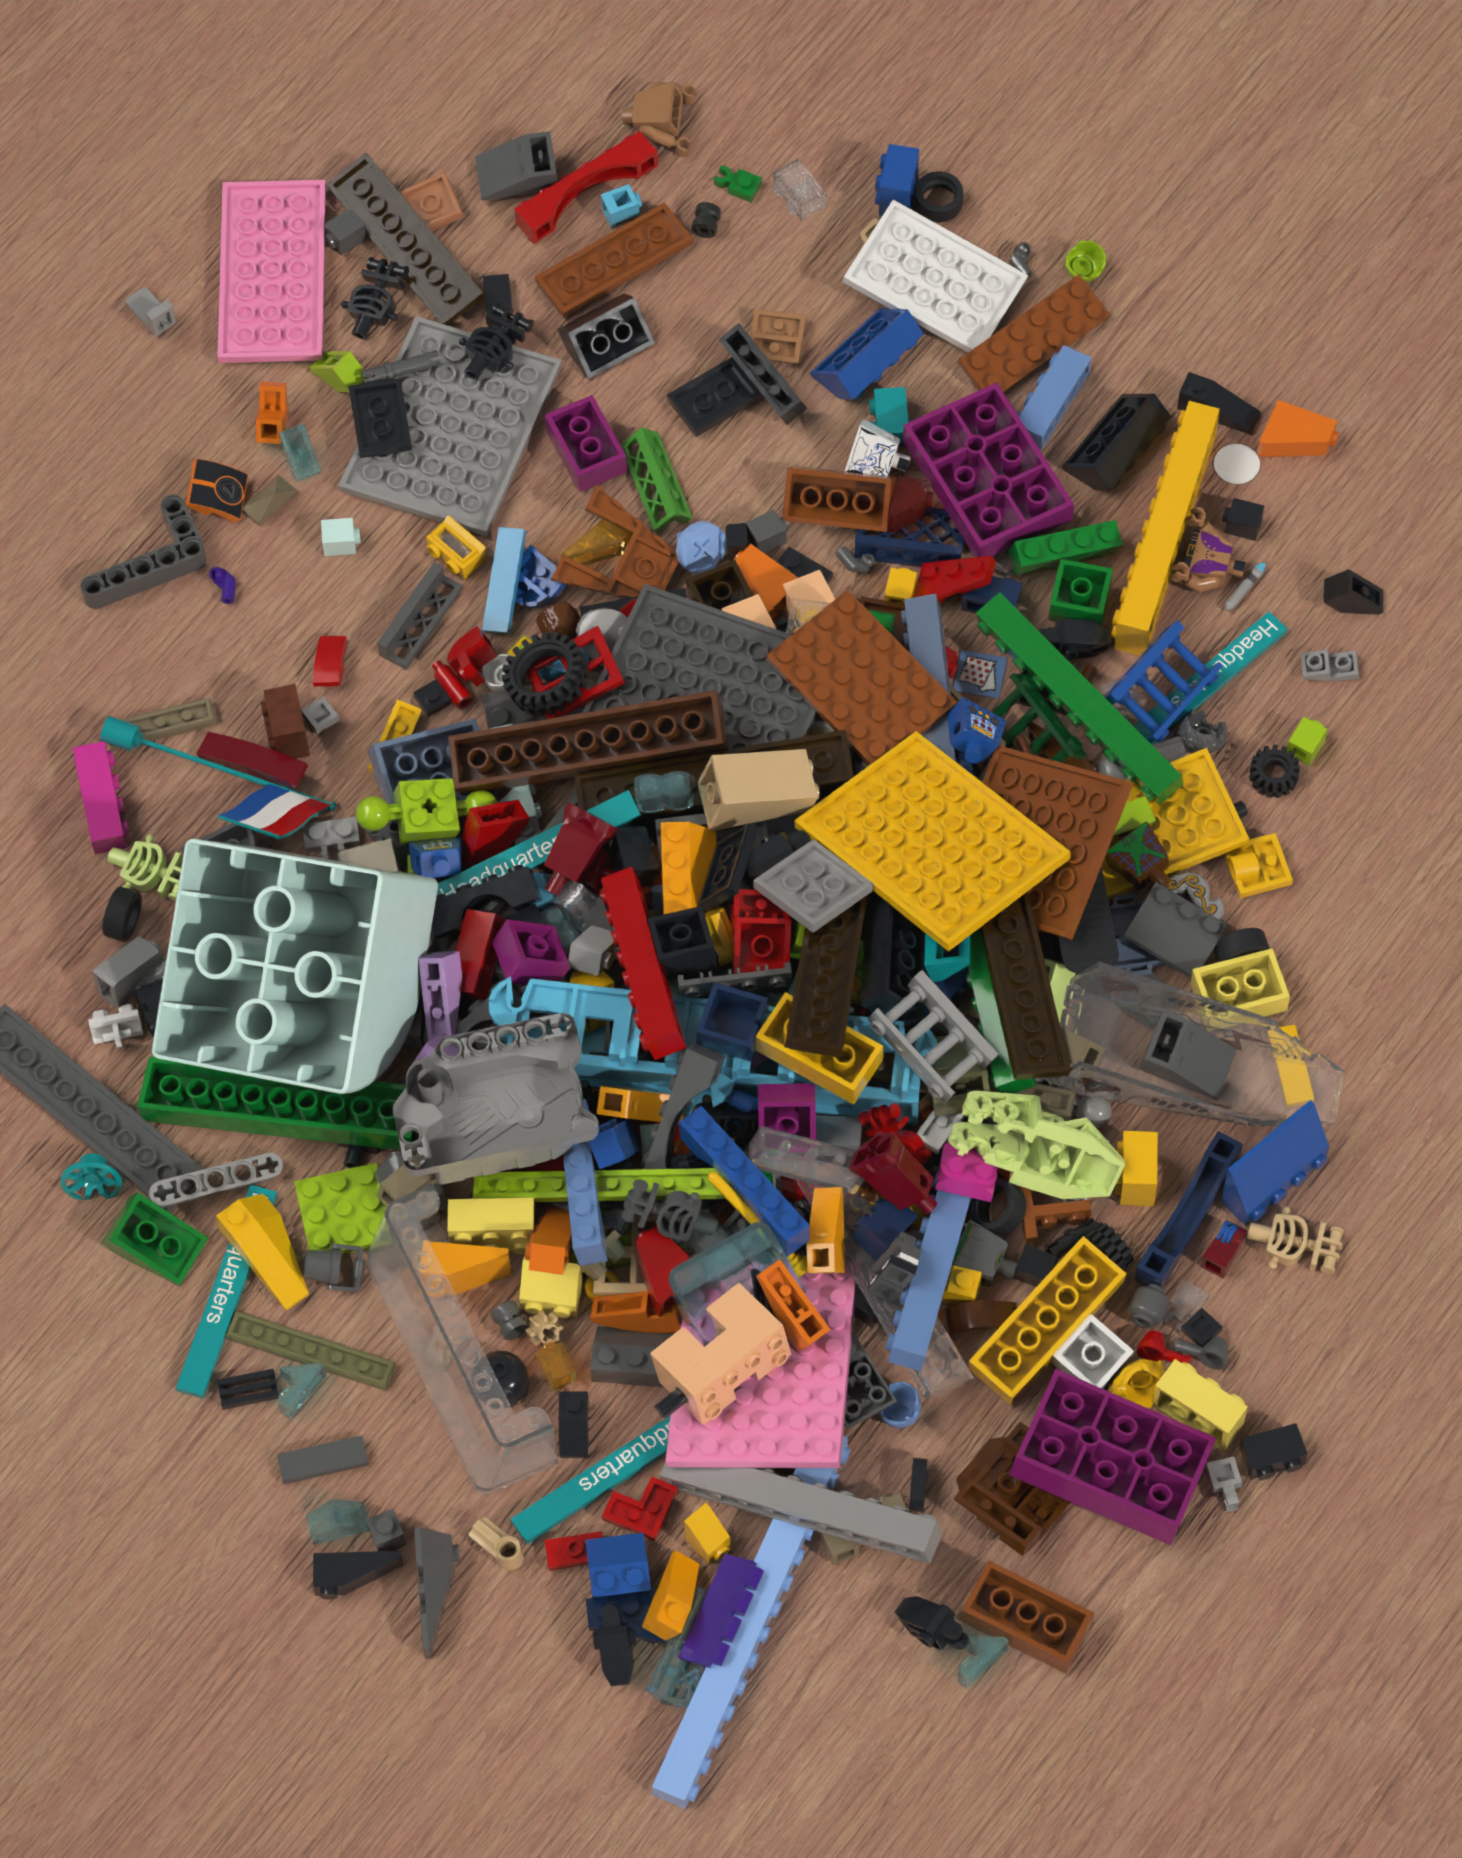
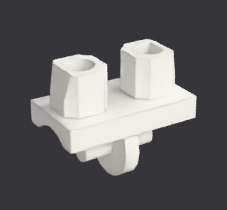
M132 1004L121 1006L117 1014L108 1015V1012L105 1010L94 1011L92 1019H88L94 1044L115 1040L116 1047L120 1048L122 1047L121 1039L142 1035L143 1029L138 1009L135 1010Z

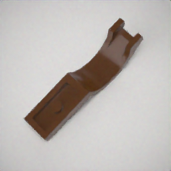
M973 1300L959 1303L946 1310H939L929 1343L948 1341L956 1335L975 1329L990 1328L998 1330L1013 1311L1017 1309L1016 1302ZM895 1316L889 1317L890 1333L896 1334L897 1327L892 1326Z

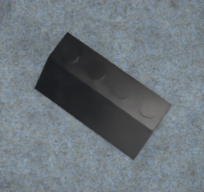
M1155 393L1122 394L1062 465V469L1094 490H1111L1119 484L1120 478L1124 473L1134 466L1135 460L1139 455L1149 448L1153 438L1164 430L1165 424L1172 416Z

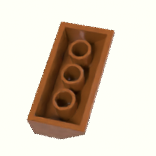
M799 466L788 467L783 518L785 521L887 532L895 504L897 477Z

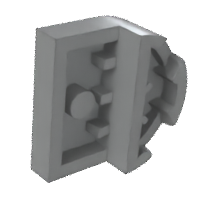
M609 608L590 610L580 619L576 633L579 636L599 626L612 652L628 617L619 611ZM594 641L579 648L586 657L592 660L600 656Z

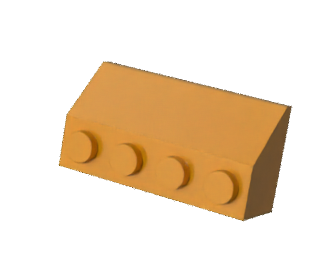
M661 822L663 915L698 907L697 905L716 847V830L709 831V828L691 822Z

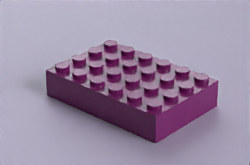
M997 382L903 425L904 444L974 557L990 555L994 557L1009 550L1015 541L1037 537L1072 521L1074 503Z
M1055 1369L1016 1455L1009 1475L1171 1545L1216 1438Z

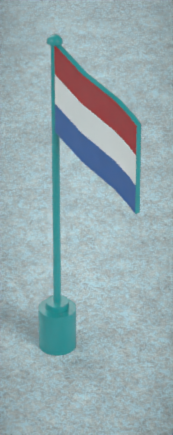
M108 716L103 725L100 741H105V743L132 752L135 747L139 748L141 744L264 785L265 787L250 794L235 808L218 815L219 819L282 839L295 833L311 818L328 809L334 811L337 808L335 801L330 803L143 739L144 733L140 732L141 727L139 725L112 716Z

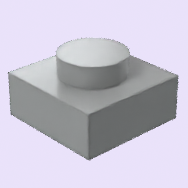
M324 696L301 710L302 716L316 734L339 721V715Z

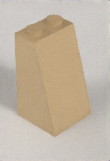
M806 749L712 755L697 782L709 831L803 813L811 809L816 800L819 799V787L814 783L812 775L813 763L811 759H808Z

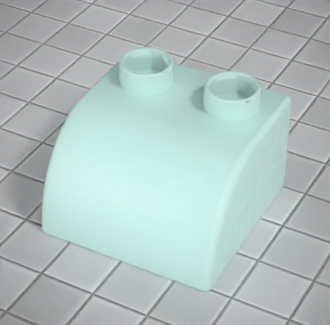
M200 839L188 840L184 848L152 1045L153 1056L157 1059L338 1094L353 1093L369 1086L393 1062L405 1042L413 1023L422 988L418 958L426 956L428 952L438 882L436 879L428 876L255 846Z

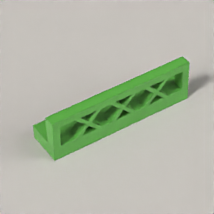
M641 427L621 443L620 446L626 455L627 465L653 530L660 532L673 521L686 524L693 517L658 432ZM638 442L637 457H633L630 448ZM643 462L648 467L645 479L640 474ZM651 484H655L657 489L654 500H651L649 497ZM660 505H662L667 515L659 521L657 515Z

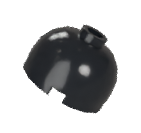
M502 1350L489 1352L480 1358L474 1367L472 1376L475 1396L485 1403L487 1407L499 1410L516 1406L518 1401L524 1395L526 1396L530 1382L527 1367L517 1355Z

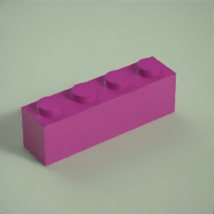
M105 741L73 747L94 854L108 852L113 847L118 849L127 848L125 837H130L127 820L121 821L120 814L125 813L122 797L117 798L115 790L120 789L117 773L112 774L111 767L116 766L113 751H107Z

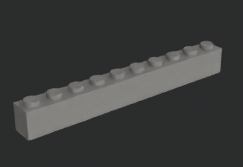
M665 1461L659 1475L662 1481L677 1486L678 1491L928 1564L931 1563L943 1534L937 1520L931 1515L921 1513L920 1516L915 1515L900 1506L887 1507L880 1501L872 1498H867V1500L859 1499L848 1491L835 1492L823 1484H807L798 1477L788 1475L787 1478L779 1476L767 1468L758 1470L755 1468L667 1467Z

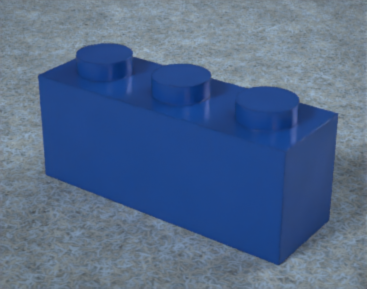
M614 1117L599 1125L598 1135L589 1141L599 1169L625 1160L641 1150V1140L632 1119L623 1120V1118Z

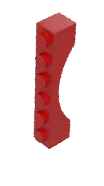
M640 131L632 136L625 137L618 145L604 150L597 158L585 162L573 173L564 175L557 183L543 188L533 198L521 202L514 209L516 224L533 244L555 231L558 219L574 198L585 190L610 180L640 178L658 166V151Z

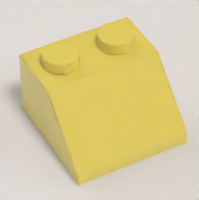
M524 1256L519 1297L521 1309L530 1314H539V1311L542 1310L545 1313L552 1312L558 1318L577 1317L583 1287L581 1266L575 1263H568L563 1275L529 1270V1260H525Z

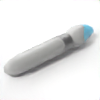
M1264 562L1255 565L1251 569L1250 574L1226 601L1225 610L1233 609L1251 589L1257 579L1263 575L1266 566Z

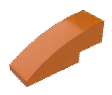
M648 1291L593 1297L591 1321L627 1331L673 1333L681 1329L683 1306L680 1300L659 1317L655 1313Z

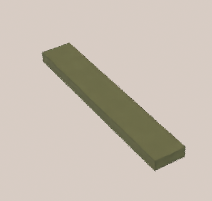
M235 1311L225 1335L227 1340L384 1391L387 1390L396 1368V1362L239 1311Z

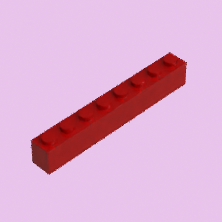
M631 866L601 878L604 890L600 891V895L604 905L609 907L605 914L610 926H614L615 929L611 931V936L616 947L620 948V951L616 952L621 967H625L626 970L622 973L627 988H631L628 998L632 1008L637 1010L633 1017L638 1029L643 1032L642 1035H639L641 1045L644 1051L649 1050L653 1058L657 1060L687 1047L664 964L659 963L647 919L650 918L641 882Z

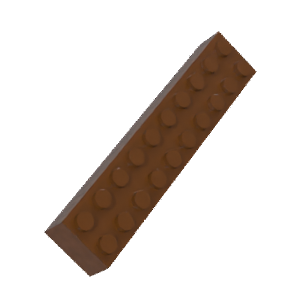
M716 690L448 736L454 789L461 796L469 795L476 790L489 792L571 778L578 774L728 749L722 698Z

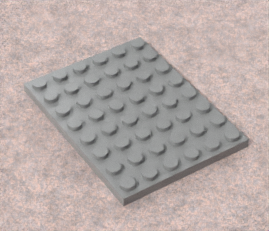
M416 316L396 361L437 350L439 356L431 358L429 361L440 359L441 366L394 378H401L412 450L360 458L357 444L339 483V491L441 523L449 515L467 531L487 537L562 368V360L513 346V358L510 361L514 364L512 370H508L505 366L500 372H495L486 367L477 380H472L464 372L472 359L466 356V346L459 344V339L461 338L469 341L472 333Z

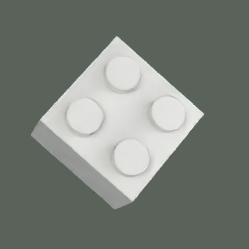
M1090 1314L1053 1354L1051 1363L1060 1371L1105 1389L1131 1360L1134 1351Z

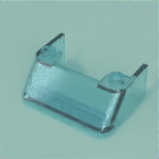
M762 1222L753 1223L679 1264L670 1271L668 1283L678 1310L691 1334L704 1347L709 1344V1341L701 1329L698 1320L702 1319L707 1313L706 1308L708 1304L702 1292L751 1265L753 1269L756 1268L764 1271L780 1259L803 1292L807 1293L773 1231L767 1224Z

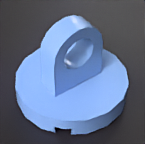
M709 521L693 523L677 534L676 554L678 561L685 569L694 574H700L717 567L718 565L716 564L720 559H723L726 553L727 541L724 532L717 525Z

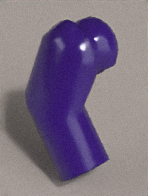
M213 567L210 570L209 577L222 589L221 602L225 604L234 603L236 579L225 569Z

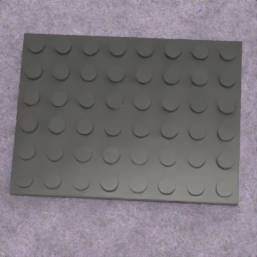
M644 584L611 652L625 684L587 703L582 712L716 690L722 698L728 749L808 736L818 715L766 660V655L791 636V634ZM605 667L596 685L610 678Z

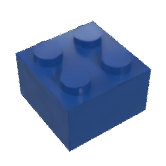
M889 144L887 154L882 153L880 169L882 170L881 174L877 175L875 190H877L875 204L879 205L880 216H883L892 200L912 209L915 188L919 178V149Z

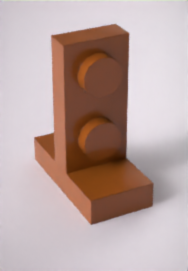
M1019 1186L1026 1199L1025 1215L1021 1221L1026 1245L1037 1248L1038 1235L1036 1227L1038 1226L1044 1229L1053 1228L1057 1224L1065 1223L1076 1226L1090 1219V1199L1033 1206L1031 1189Z

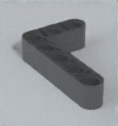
M172 494L166 496L161 502L164 522L174 543L85 577L80 586L84 602L88 607L93 609L104 607L204 567L207 561L204 544L182 497ZM173 510H179L175 513H170ZM182 531H188L185 534H179ZM191 552H198L195 555H189ZM169 561L173 562V563L168 564V565L164 564V563L169 562ZM142 571H149L146 574H139ZM117 581H123L120 584H114ZM98 590L96 593H90L91 591Z

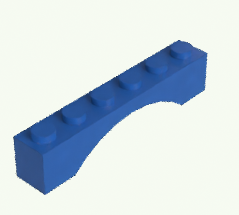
M702 1106L679 1121L680 1139L699 1159L712 1166L734 1187L756 1215L771 1240L787 1257L810 1241L809 1224Z

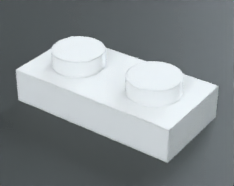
M932 1111L917 1134L922 1138L926 1148L939 1155L944 1143L948 1142V1136L953 1125L957 1122H962L966 1116L962 1115V1113L934 1116Z

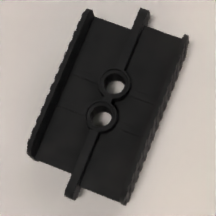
M1102 867L1072 941L1048 934L1049 938L1055 940L1054 960L1063 963L1069 971L1076 973L1068 1000L1100 998L1112 990L1107 988L1108 990H1103L1106 987L1102 977H1100L1102 976L1101 973H1112L1110 968L1115 966L1119 959Z

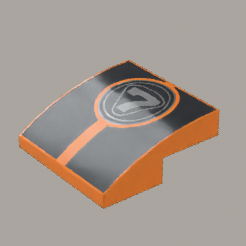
M196 458L193 460L185 505L206 516L215 513L236 523L241 520L248 474L221 463Z

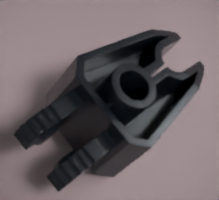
M1062 619L1057 621L1055 627L1041 628L1039 630L1067 660L1095 657L1109 649L1108 644L1111 643L1109 627L1093 620Z
M804 830L797 831V833L795 832L788 837L784 832L777 835L773 833L761 841L760 846L751 851L743 876L744 881L747 884H753L754 879L810 841V836Z
M914 1596L904 1598L894 1611L908 1632L929 1648L934 1647L941 1651L948 1645L956 1648V1650H963V1648L968 1646L969 1637L962 1632L961 1625L953 1618L955 1613L943 1604L939 1605Z
M615 1601L607 1602L603 1606L601 1613L603 1614V1625H599L597 1632H593L595 1650H600L602 1670L611 1686L629 1684L634 1667L632 1645H636L635 1628H630L629 1622H622L621 1608Z

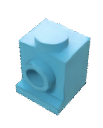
M629 184L601 194V209L611 229L615 228L617 223L640 215L639 207H642L640 196L637 192L633 193Z

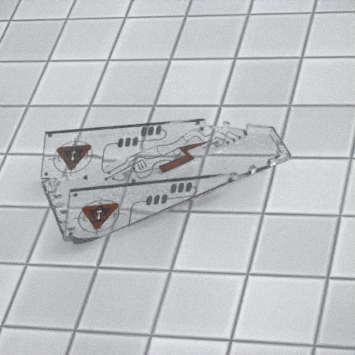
M1099 961L1070 979V985L1066 987L1063 1005L1071 1009H1062L1060 1027L1104 1047L1105 1050L1097 1066L1082 1061L1074 1065L1069 1063L1071 1072L1068 1076L1050 1077L1049 1081L1052 1084H1056L1057 1088L1076 1091V1095L1248 1126H1280L1311 1100L1315 1104L1322 1125H1333L1336 1123L1345 1070L1320 1052L1314 1054L1300 1044L1302 1039L1296 1035L1294 1037L1289 1036L1277 1027V1021ZM1163 1009L1194 1022L1236 1049L1218 1100L1139 1069Z

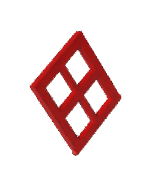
M599 626L572 640L579 648L594 641L600 656L588 662L589 668L587 670L589 671L604 663L610 678L589 690L579 687L582 695L579 698L575 696L573 698L575 703L571 706L567 701L564 702L565 710L561 712L555 707L554 714L548 715L544 709L546 719L562 717L625 684ZM548 656L535 662L526 672L534 692H543L553 688L565 676L563 675L543 685L538 670L561 659L567 671V660L559 656Z

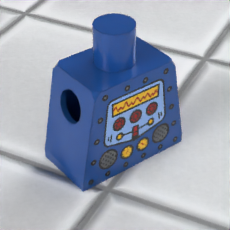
M964 697L947 714L950 744L952 747L965 753V760L967 762L978 763L979 761H985L997 748L1006 724L1005 719Z
M461 836L409 842L411 869L417 875L436 878L454 876L461 873L463 867Z

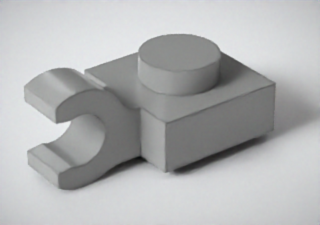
M1235 1457L1207 1462L1206 1470L1213 1493L1222 1492L1227 1512L1238 1510L1237 1504H1239L1235 1488L1242 1487V1480Z

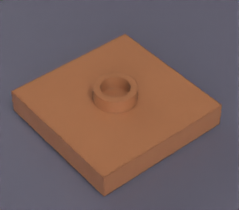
M445 171L399 191L431 231L465 217Z

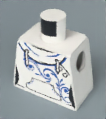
M863 419L845 471L888 476L892 467L906 472L911 457L897 452L900 444L898 437Z

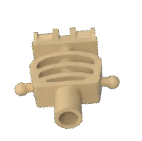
M1287 1206L1282 1208V1214H1275L1272 1227L1251 1222L1247 1239L1268 1244L1265 1257L1272 1260L1268 1264L1270 1269L1277 1268V1263L1285 1266L1296 1264L1303 1256L1304 1250L1307 1249V1251L1313 1252L1309 1271L1315 1272L1318 1259H1322L1324 1263L1320 1270L1326 1274L1335 1273V1262H1338L1340 1255L1335 1251L1342 1249L1343 1244L1340 1241L1344 1235L1343 1229L1331 1227L1329 1230L1330 1238L1323 1237L1326 1223L1321 1222L1317 1240L1308 1239V1228L1305 1220L1297 1215H1289L1290 1208ZM1285 1226L1288 1227L1289 1235L1284 1232ZM1295 1227L1300 1230L1301 1237L1295 1235ZM1282 1244L1286 1245L1282 1251H1279ZM1292 1247H1298L1299 1250L1297 1252L1289 1255Z

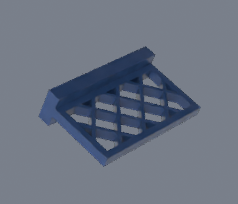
M895 503L890 519L893 527L889 528L887 532L876 531L879 535L870 536L863 535L868 530L858 529L855 539L854 557L861 558L864 554H871L875 562L922 567V564L927 562L962 559L964 539L961 534L958 535L960 532L956 527L952 529L946 523L951 518L945 509ZM897 513H903L909 518L899 523L893 516ZM929 516L935 521L925 526L920 521V518ZM914 522L920 530L910 534L905 527ZM941 526L946 533L937 538L931 530ZM899 531L905 538L895 539L890 536ZM925 534L931 542H921L916 539ZM952 537L958 543V546L946 545L942 542Z

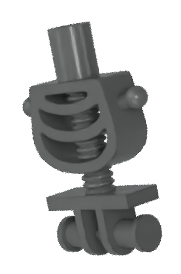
M637 1179L634 1181L633 1189L629 1190L628 1198L624 1202L625 1210L621 1213L623 1220L633 1222L636 1218L635 1214L640 1215L638 1227L643 1228L649 1213L657 1214V1229L659 1233L665 1237L673 1238L676 1244H679L681 1240L688 1241L692 1230L710 1236L714 1235L718 1220L699 1214L702 1201L699 1200L698 1193L693 1192L689 1195L683 1191H673L660 1204V1202H654L659 1184L653 1183L649 1193L646 1192L648 1184L644 1180Z

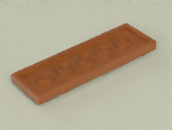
M664 202L536 275L535 282L560 315L565 318L693 244V238Z
M1078 274L961 357L957 363L978 390L997 382L1004 393L1048 362L1055 352L1059 353L1063 345L1069 347L1107 320L1110 314Z

